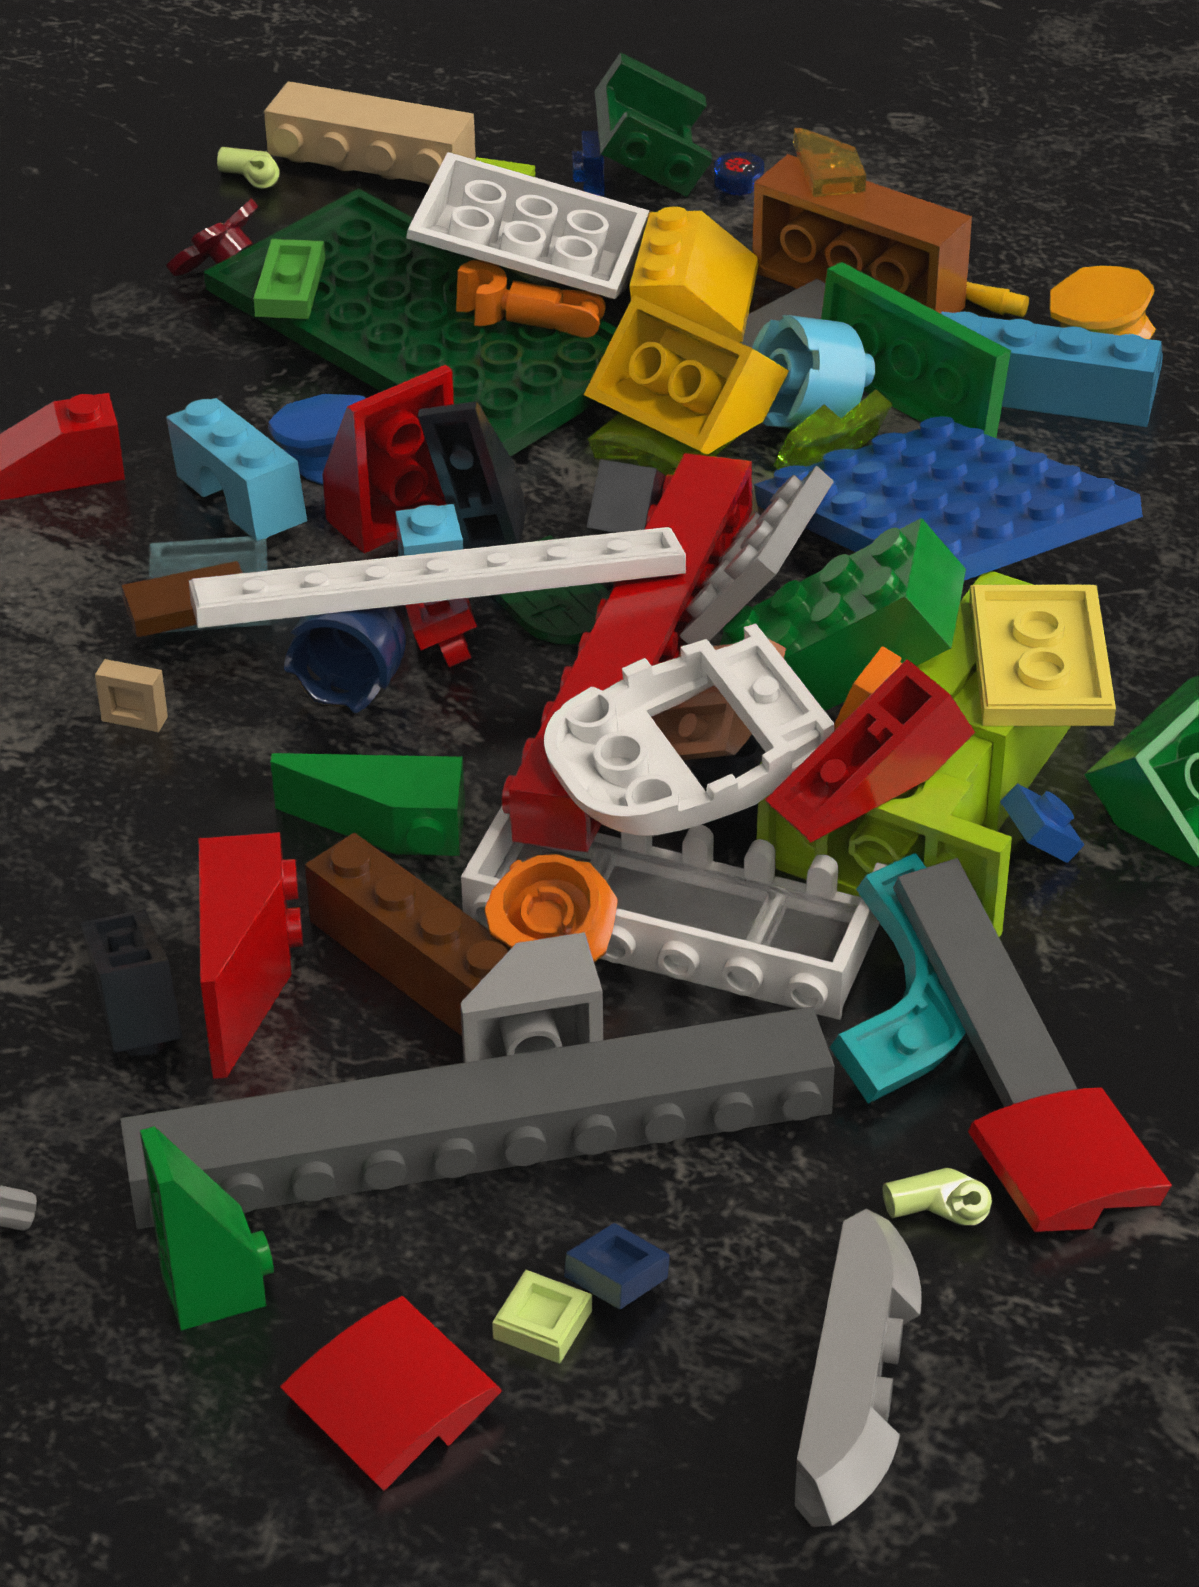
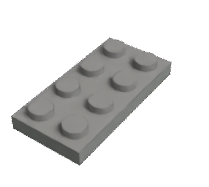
M818 466L802 481L793 474L770 499L772 503L761 515L757 512L754 513L734 535L733 539L735 541L717 561L720 564L702 583L704 588L685 609L692 615V618L680 635L686 643L691 644L704 639L710 641L777 574L834 482Z

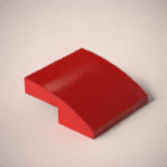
M1102 1087L1056 1092L1018 1102L973 1121L968 1130L969 1135L1034 1232L1092 1229L1104 1208L1160 1206L1172 1186Z
M403 1296L381 1306L344 1330L315 1353L280 1386L383 1491L405 1471L437 1436L450 1446L502 1392L495 1382Z

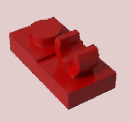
M469 598L406 605L412 632L420 650L439 643L449 667L471 658L466 639L463 635V632L477 627Z

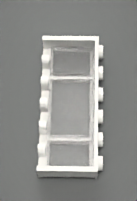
M501 806L461 876L463 912L489 930L484 911L487 901L495 885L510 871L509 867L517 860L524 862L537 855L553 854L562 855L576 861L590 862L606 880L618 899L613 932L606 954L600 959L795 1009L813 1007L816 1014L838 1020L842 1016L843 1005L879 925V921L862 897L837 891L838 864L832 857L817 855L813 859L807 872V884L776 877L775 848L768 841L761 839L751 843L744 859V868L713 861V833L703 825L694 826L689 829L683 841L682 853L652 846V836H638L621 832V838L597 833L588 853L512 842L510 814L503 812ZM876 863L873 872L888 865Z

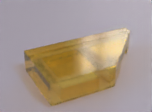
M794 128L793 145L813 196L860 193L866 190V173L854 146L804 128Z

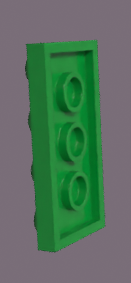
M843 262L827 268L821 319L844 322L850 325L859 335L864 352L872 355L875 363V374L872 382L867 387H864V391L920 422L933 417H951L958 424L969 428L982 429L984 434L997 438L1011 350Z

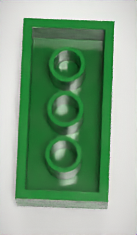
M920 518L901 529L894 527L884 531L872 544L850 556L842 554L835 557L821 571L800 582L792 580L784 584L774 596L753 607L749 605L744 606L723 627L720 645L734 644L744 640V627L757 624L768 639L786 648L784 660L823 710L827 711L845 702L853 683L882 646L902 658L901 663L908 659L915 666L952 648L966 568L927 523Z

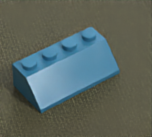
M942 311V315L1011 350L1002 407L1142 427L1148 426L1162 366L1163 353L1161 341L1144 339L1135 334L1113 335L1091 332L1075 326L1061 328L1033 324L1024 319L1009 321L980 317L971 312L950 313Z

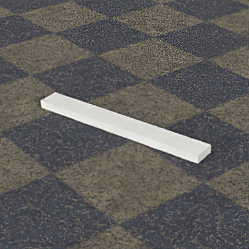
M664 527L196 578L189 581V590L197 626L202 628L685 574L686 554L672 529Z

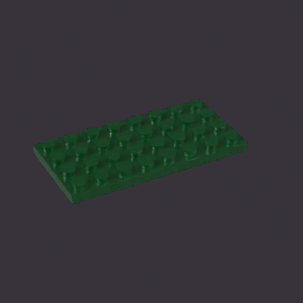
M359 188L204 271L206 290L381 392L446 364L452 369L454 404L477 401L510 457L598 403L585 396L584 393L617 329L600 319L597 333L589 338H581L556 329L507 321L506 311L505 317L495 324L474 326L475 309L470 312L456 311L457 273L462 264L478 259L407 239V230L413 217ZM271 239L324 241L325 262L309 319L255 317L254 295ZM499 266L507 276L506 289L510 290L513 280L535 284L513 271Z

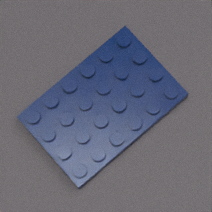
M945 416L926 419L920 423L919 429L905 434L886 433L876 436L872 439V445L857 450L839 449L828 452L823 456L822 462L807 467L800 465L783 467L774 472V478L754 484L757 506L766 510L772 503L770 501L772 496L793 474L802 481L818 466L834 482L805 529L857 552L872 544L884 531L894 527L901 529L922 518L966 568L964 581L1143 517L1139 493L1115 485L1111 479L1097 478L1080 471L1078 466L1061 464L1048 459L1044 453L1030 452L1015 446L1013 441L994 438L984 434L982 429L963 426L954 422L953 418Z

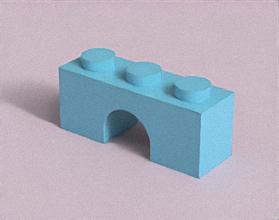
M217 398L202 399L190 403L185 410L166 416L177 476L202 497L223 490L230 520L253 539L259 541L307 522L298 461Z

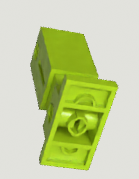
M990 571L981 574L973 585L1033 584ZM969 589L960 601L952 648L917 665V667L950 693L975 733L928 780L812 843L772 809L765 801L767 798L765 797L758 803L757 840L768 841L775 848V869L807 880V872L812 861L817 855L832 857L838 864L837 891L858 897L861 896L856 888L866 875L873 872L876 863L890 865L916 853L927 868L958 858L998 937H1000L1003 930L1012 840L1011 836L998 832L1009 816L1000 801L1017 783L1028 789L1071 726H983L969 606Z

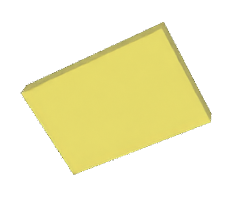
M970 585L969 606L983 726H1114L1116 706L1096 585Z

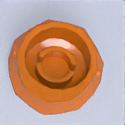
M558 854L537 855L524 862L517 860L510 865V871L492 889L484 910L491 936L508 947L512 948L516 943L585 932L593 961L596 962L606 954L613 932L618 899L606 880L590 862L576 861Z

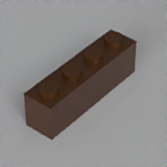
M355 832L304 864L310 922L462 1036L460 1003L511 948L491 936L487 928Z

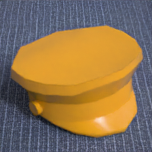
M1120 266L1082 267L1050 290L1051 318L1060 321L1061 328L1075 326L1091 332L1113 335L1135 334L1144 339H1150L1155 332V328L1146 316L1145 310L1153 296L1154 287L1149 279L1139 270Z

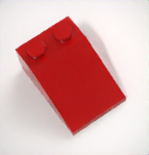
M446 364L351 404L346 408L322 474L326 520L363 553H367L397 539L395 511L416 509L423 505H447L418 418L419 409L454 404L452 369Z
M280 832L199 838L200 980L213 1079L227 1078L292 975L291 948L303 947L300 907L288 908L287 900L298 899L296 859L283 860Z

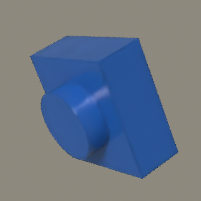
M1017 783L1000 801L1027 843L1066 863L1084 846V843L1070 824L1074 819L1072 811L1061 799L1051 792L1046 791L1040 796Z

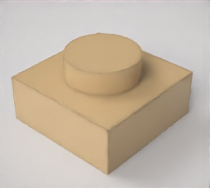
M104 659L95 673L102 721L159 732L168 718L162 670Z

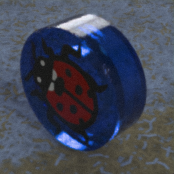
M747 152L724 154L717 158L714 163V183L719 189L729 194L744 195L754 192V182L765 172L764 161L757 155Z

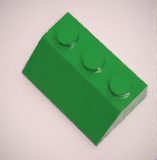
M1199 675L1188 679L1084 774L1118 828L1193 867L1199 866Z

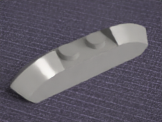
M868 1209L843 1221L797 1456L795 1507L812 1527L834 1525L853 1512L869 1497L886 1474L896 1452L900 1436L887 1423L892 1397L893 1378L881 1377L883 1363L898 1364L903 1325L919 1316L921 1312V1285L915 1261L904 1239L889 1220Z

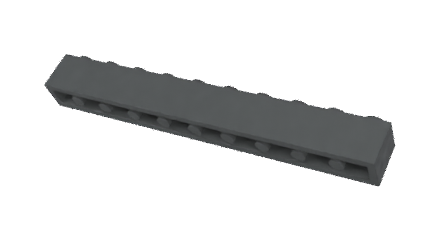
M813 1007L120 1118L137 1229L154 1227L140 1130L153 1126L239 1203L243 1213L256 1209L304 1201H318L328 1197L376 1189L384 1190L395 1186L442 1178H457L466 1174L514 1166H529L538 1162L587 1154L595 1155L605 1151L653 1143H667L677 1139L725 1131L733 1132L743 1128L791 1120H805L810 1117L832 1114L835 1066Z

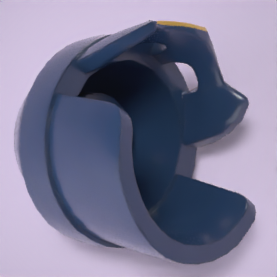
M391 606L301 616L300 621L291 631V634L295 637L288 648L284 670L296 676L314 703L347 706L353 713H358L373 701L381 688L384 690L387 688L391 678L397 672L406 647V636L401 619ZM307 665L321 680L317 681L311 677ZM331 685L344 690H349V692H334L331 689Z

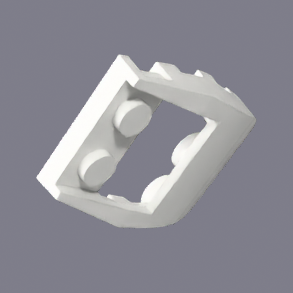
M752 624L744 627L745 639L733 645L715 650L710 642L704 639L680 647L681 657L651 666L647 659L644 658L623 667V679L603 691L590 687L564 703L553 714L547 724L544 746L554 775L571 799L586 814L601 824L623 833L638 836H654L702 825L756 805L771 794L834 732V722L757 624ZM715 685L766 753L762 755V764L738 778L730 774L707 784V790L705 791L651 717L675 707Z

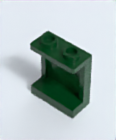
M620 52L595 89L600 154L687 197L712 162L711 153L694 144L691 134L692 126L707 106L705 95Z

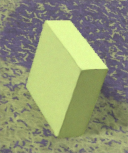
M525 1270L492 1322L493 1339L560 1364L592 1312V1294Z

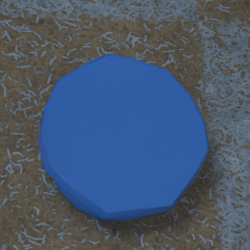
M322 394L286 404L271 418L268 430L283 450L298 461L300 475L307 480L323 485L322 474L346 408L366 398L361 395Z

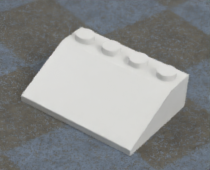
M447 152L407 230L406 238L616 299L627 289L633 274L649 210Z

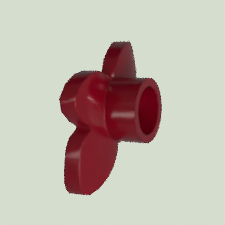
M250 198L226 222L217 223L195 234L191 239L193 246L184 249L166 264V268L173 276L183 275L197 268L208 257L217 265L254 245L241 229L258 205Z

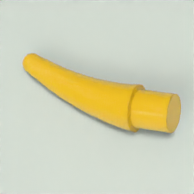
M967 282V300L1000 315L1007 313L1020 317L1025 316L1029 305L1028 296L1012 293L1009 289Z

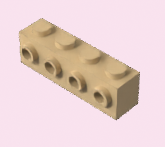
M289 81L264 110L268 153L273 156L288 158L290 161L297 163L312 162L333 166L341 171H362L378 174L386 179H406L423 182L430 186L447 152L470 159L476 158L474 114Z

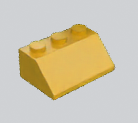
M666 207L658 212H649L629 286L630 297L632 300L634 295L737 342H743L758 271V257L703 211H687L682 207Z
M634 295L584 395L708 455L764 421L789 370L751 347Z

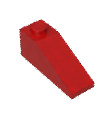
M109 393L97 395L80 394L71 399L51 402L0 434V501L125 480L118 424Z
M906 659L765 801L812 843L928 780L975 731L950 693Z

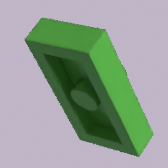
M271 239L254 295L255 317L309 319L325 262L324 241Z

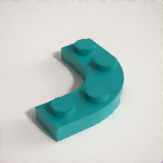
M916 853L866 875L856 888L866 905L894 942L905 965L906 989L899 1003L891 1009L840 1033L829 1047L868 1103L933 1070L950 1054L966 1033L893 889L898 876L926 868Z

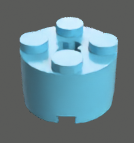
M782 315L783 319L780 321L770 320L758 333L752 348L789 370L762 423L767 426L822 433H845L852 425L853 416L860 404L864 387H867L872 382L875 374L874 359L872 355L864 352L857 332L844 322L792 315Z

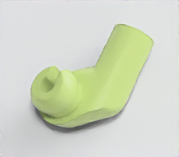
M221 147L219 150L217 166L220 172L244 175L249 183L257 189H268L278 181L280 173L278 165L268 152Z
M950 1168L939 1169L883 1184L885 1206L892 1218L928 1210L959 1225H976L987 1217L992 1203L991 1193L982 1182Z

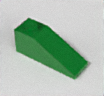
M272 753L270 762L275 809L346 836L355 832L371 845L396 855L460 856L465 810L463 757Z
M155 1126L140 1130L162 1278L180 1329L185 1330L265 1307L266 1299L263 1276L274 1273V1267L264 1232L261 1230L251 1233L241 1205Z

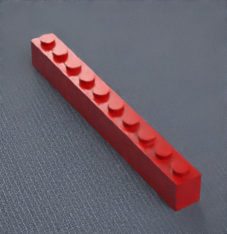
M684 453L674 474H667L659 503L652 504L649 508L645 529L664 527L672 529L686 554V573L614 581L613 591L609 598L601 599L597 609L596 623L592 631L583 633L579 644L578 657L573 667L566 666L563 671L560 692L554 702L548 701L544 707L539 732L535 738L530 737L525 743L522 764L517 774L509 775L505 781L502 793V810L505 814H510L512 842L588 853L601 823L576 805L551 770L544 746L547 724L553 714L564 703L588 688L595 687L603 691L622 680L623 667L644 658L647 659L651 666L680 656V647L688 645L680 635L692 618V615L685 609L704 588L702 583L720 564L717 562L718 559L735 541L733 539L734 535L749 519L752 512V461Z

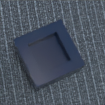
M613 1223L566 1253L564 1277L620 1310L668 1278L670 1254Z

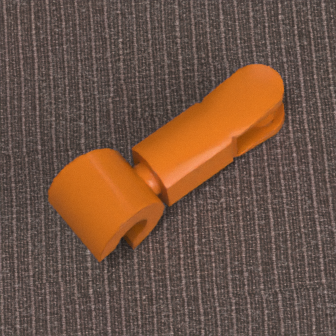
M479 259L468 261L458 269L456 311L470 312L475 309L474 326L495 324L505 317L506 311V320L510 322L556 329L581 338H589L597 333L600 319L604 316L606 310L604 299L599 294L589 291L561 290L559 288L513 280L510 290L506 289L507 276L504 270L496 264Z

